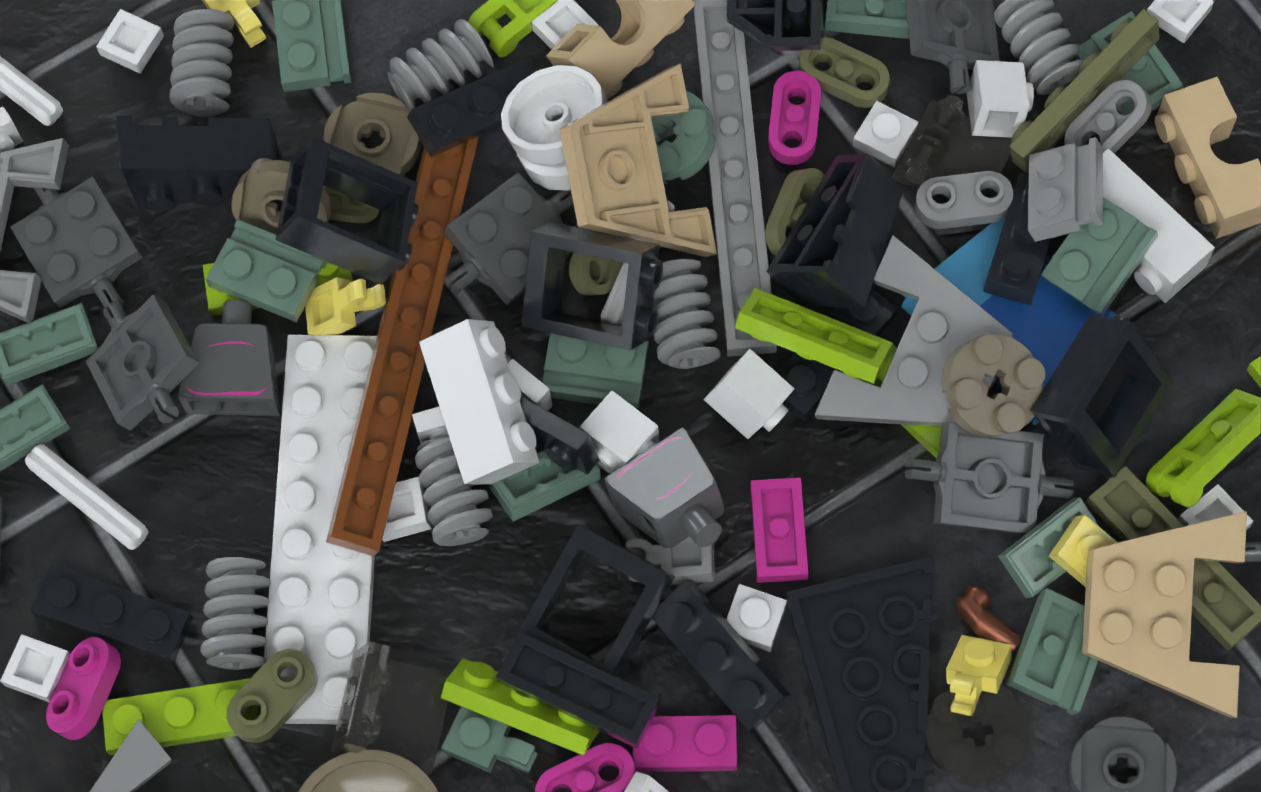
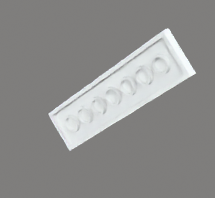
M288 335L270 570L271 585L269 586V606L267 610V645H265L264 658L267 662L274 654L286 649L301 651L310 658L315 666L318 681L313 694L285 724L365 725L375 556L327 543L326 539L377 336L321 335L313 337V335ZM294 667L285 668L281 672L280 680L284 682L294 680L298 669Z

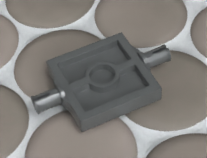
M906 0L911 56L946 65L949 68L951 93L964 94L971 90L968 69H974L976 60L1000 61L993 0Z
M518 172L447 225L443 234L460 252L464 265L444 278L447 288L453 285L451 292L458 295L461 290L478 279L483 284L491 287L506 305H509L525 292L531 231L550 222L565 225L560 215L574 205L572 194L570 195L571 190H561L549 200H546L538 195ZM566 251L565 260L571 257L573 252Z
M91 177L70 191L61 194L58 193L57 189H46L47 191H45L44 188H34L43 205L10 228L38 276L42 279L41 281L54 303L61 309L80 296L96 293L104 308L106 307L110 310L108 304L111 301L108 296H110L113 302H119L124 306L125 303L112 282L124 269L143 257L94 177Z
M152 295L136 312L128 316L121 303H109L108 307L110 310L105 307L103 314L111 326V332L102 346L86 360V363L117 424L131 431L153 409L160 422L169 423L174 421L172 415L178 417L179 410L170 397V392L200 364L167 303L155 295Z
M950 421L942 423L940 452L936 461L909 457L905 467L924 470H905L906 479L934 482L936 497L933 524L1025 535L1036 527L1037 509L1043 496L1070 499L1073 490L1056 488L1055 486L1064 488L1074 487L1072 478L1045 476L1042 462L1044 434L1017 431L1006 435L981 437L966 431L956 422Z

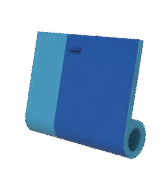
M1005 218L988 225L938 265L935 270L1012 332L1013 339L1022 343L1032 353L1033 357L1042 363L1046 374L1045 381L1042 384L1044 389L1089 315H1100L1042 278L1041 273L1051 260L1047 254L1031 305L983 292ZM903 295L905 300L903 301L902 308L912 316L918 301ZM1109 308L1103 315V317L1108 318L1117 316ZM997 376L992 388L997 393H1001L1002 385ZM1035 416L1030 421L1033 425L1039 423Z

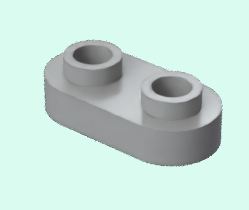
M1119 80L1110 84L1070 124L1065 134V145L1075 143L1077 147L1084 146L1091 136L1099 135L1103 153L1109 149L1115 154L1147 121L1151 112V100L1148 93L1137 83L1130 80ZM1128 100H1133L1135 103L1134 110L1128 115H1122V104Z
M993 171L934 177L925 181L918 189L915 211L923 224L934 229L994 223L1007 215L1008 208L1013 200V188L1006 177ZM986 188L993 189L997 196L987 198L982 195L981 190ZM942 194L949 201L945 204H939L932 197Z

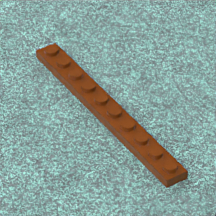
M479 136L434 157H430L424 147L416 178L417 189L414 203L418 204V214L410 228L408 243L412 245V252L406 266L401 271L396 270L392 274L326 539L327 543L373 557L380 551L425 364L419 342L431 337L453 244L443 233L446 226L461 214Z

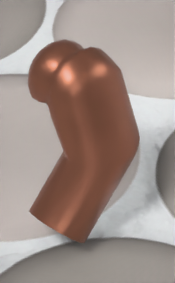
M978 586L968 587L964 597H958V614L980 638L1011 644L1012 653L1019 644L1021 635L986 610L991 604V596L987 591Z

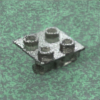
M946 95L945 99L938 102L930 101L891 178L895 182L918 191L925 181L934 177L982 171H993L1001 174L1011 155L1009 148L1011 138L972 136L970 116L964 114L962 110L963 101L954 95ZM986 188L981 190V193L989 198L993 189ZM937 194L932 197L943 203H947L949 201V199L942 194Z

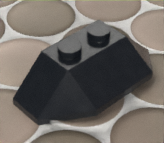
M727 0V22L771 51L821 50L825 34V0Z

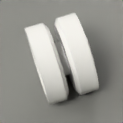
M556 65L531 74L520 81L507 96L501 112L502 129L517 152V156L533 182L548 190H571L559 129L608 102L594 76L577 66Z

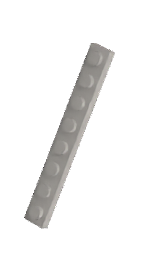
M693 0L695 3L693 12L702 102L713 115V135L716 137L715 148L708 160L727 357L743 356L749 349L755 354L776 353V344L757 340L750 334L735 328L738 314L754 288L771 294L770 276L766 272L769 266L744 33L727 22V0Z

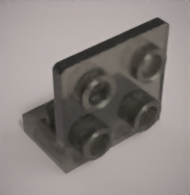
M369 641L353 652L331 752L338 754L348 752L359 753L363 750L390 752L409 760L426 775H430L433 772L448 701L442 699L441 695L445 681L450 675L389 659L387 657L390 646Z

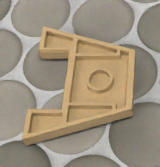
M681 63L669 67L559 130L578 227L660 244L661 247L709 257L717 254L709 209L703 207L669 212L651 118L680 115L688 112L689 104Z
M1247 511L1088 550L1082 654L1229 718H1237L1240 666L1189 661L1194 559L1228 563L1245 562Z

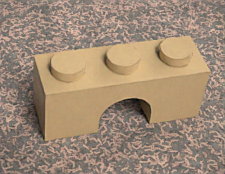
M616 0L621 10L622 19L620 28L615 36L610 39L601 26L577 23L546 57L553 66H577L590 72L600 84L606 98L609 99L621 89L623 85L622 80L634 68L643 65L652 57L654 53L653 48L665 36L674 33L683 25L685 21L684 16L695 6L692 0Z
M1218 77L1165 94L1155 116V126L1160 139L1164 143L1169 142L1176 156L1175 168L1180 180L1184 184L1189 183L1196 197L1194 201L1196 213L1203 225L1209 224L1216 239L1261 223V164L1258 158L1243 164H1228L1217 158L1210 147L1214 143L1229 138L1237 119V115Z

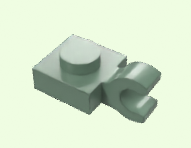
M462 706L441 747L445 754L491 773L497 759L519 770L530 773L538 756V753L534 752L535 746L522 740L508 737L512 726Z

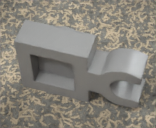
M690 537L673 548L651 545V543L643 539H633L626 542V549L637 555L645 556L647 561L674 575L675 578L671 585H680L686 580H692L694 583L715 582L714 543L707 547H699ZM628 576L629 580L633 582H638L637 580Z

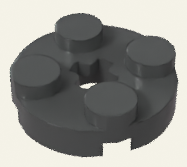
M1130 717L1104 719L1092 729L1086 731L1075 745L1069 761L1070 784L1074 792H1173L1177 778V765L1174 753L1166 742L1165 744L1161 737L1153 732L1154 728L1141 720ZM1117 758L1127 759V766L1136 769V777H1129L1126 784L1117 782L1116 776L1109 774L1108 767L1115 766Z

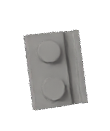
M1096 137L1090 138L1088 145L1077 147L1075 143L1029 155L1028 231L1035 242L1080 231L1084 224L1094 222L1096 226L1103 225V148Z

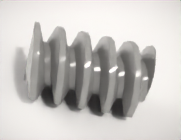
M1005 0L995 10L994 20L1002 28L1003 38L1007 43H1011L1010 51L1013 56L1019 59V62L1024 63L1027 83L1033 84V88L1038 95L1051 94L1060 86L1067 87L1078 76V69L1084 60L1072 61L1080 50L1076 44L1064 45L1070 39L1071 34L1067 28L1055 30L1063 19L1059 13L1048 14L1053 9V0Z
M198 9L183 13L175 20L173 28L175 37L172 44L174 54L171 60L173 71L170 76L172 88L169 98L171 104L184 113L198 117H211L226 112L230 107L226 101L222 100L231 93L230 85L225 81L229 80L232 76V71L226 64H229L233 59V54L228 47L234 41L233 35L229 30H232L235 21L228 13L214 9Z
M459 19L455 22V34L445 28L440 30L438 33L439 44L431 38L425 39L422 42L423 54L416 48H409L406 51L407 64L398 57L390 60L391 74L387 72L389 81L398 98L408 107L409 113L411 109L416 107L415 100L417 98H420L424 103L433 100L431 90L436 89L442 95L449 93L447 81L450 79L460 87L465 86L466 82L463 73L465 70L470 71L476 78L482 77L479 63L482 60L494 68L492 58L482 38L467 21Z
M677 259L663 262L662 279L654 293L653 308L658 313L657 325L654 331V340L659 344L657 357L663 364L679 369L706 365L715 362L721 355L720 350L716 347H705L717 340V332L713 329L703 328L714 321V315L710 311L700 310L710 304L711 298L707 293L697 292L705 288L708 281L704 275L692 274L701 267V262L693 259Z
M449 435L438 436L420 444L417 448L418 453L415 456L417 468L422 471L419 479L421 485L426 489L423 497L425 504L430 507L427 513L429 522L435 526L432 531L434 542L440 546H456L475 542L486 537L489 534V530L481 528L480 524L489 521L493 517L492 511L487 508L476 509V506L489 499L487 491L472 490V487L478 484H464Z
M243 557L217 558L208 563L206 573L212 580L207 582L205 593L211 600L205 603L203 612L210 619L202 625V632L209 639L202 643L200 649L202 655L208 658L206 660L207 664L224 669L240 670L261 667L266 663L264 657L251 653L253 648L267 645L265 637L253 634V629L268 625L266 617L254 614V609L269 606L268 598L255 594V590L267 588L271 585L269 578L257 575V570L263 569L266 566L263 561Z

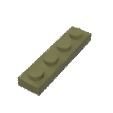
M1143 9L1133 20L1127 18L1122 21L1113 32L1111 43L1100 54L1093 52L1083 61L1078 69V76L1066 88L1060 86L1049 96L1044 105L1045 110L1033 122L1027 120L1018 127L1011 138L1009 146L1012 161L1017 167L1028 174L1029 155L1053 149L1065 136L1070 124L1105 88L1119 81L1160 39L1159 23L1154 16Z
M1126 466L1117 473L1115 478L1109 479L1089 496L1086 502L1122 542L1184 527ZM1194 559L1192 615L1229 652L1261 624V605L1219 562Z

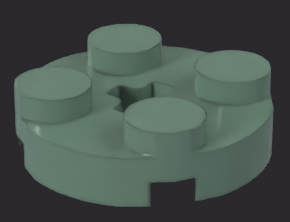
M686 91L689 104L688 112L680 115L651 118L664 184H668L665 180H673L678 177L685 180L695 175L707 163L715 148L716 137L713 135V115L706 105L689 91ZM669 127H674L673 132L677 135L676 139L672 143L665 140L659 145L662 132Z

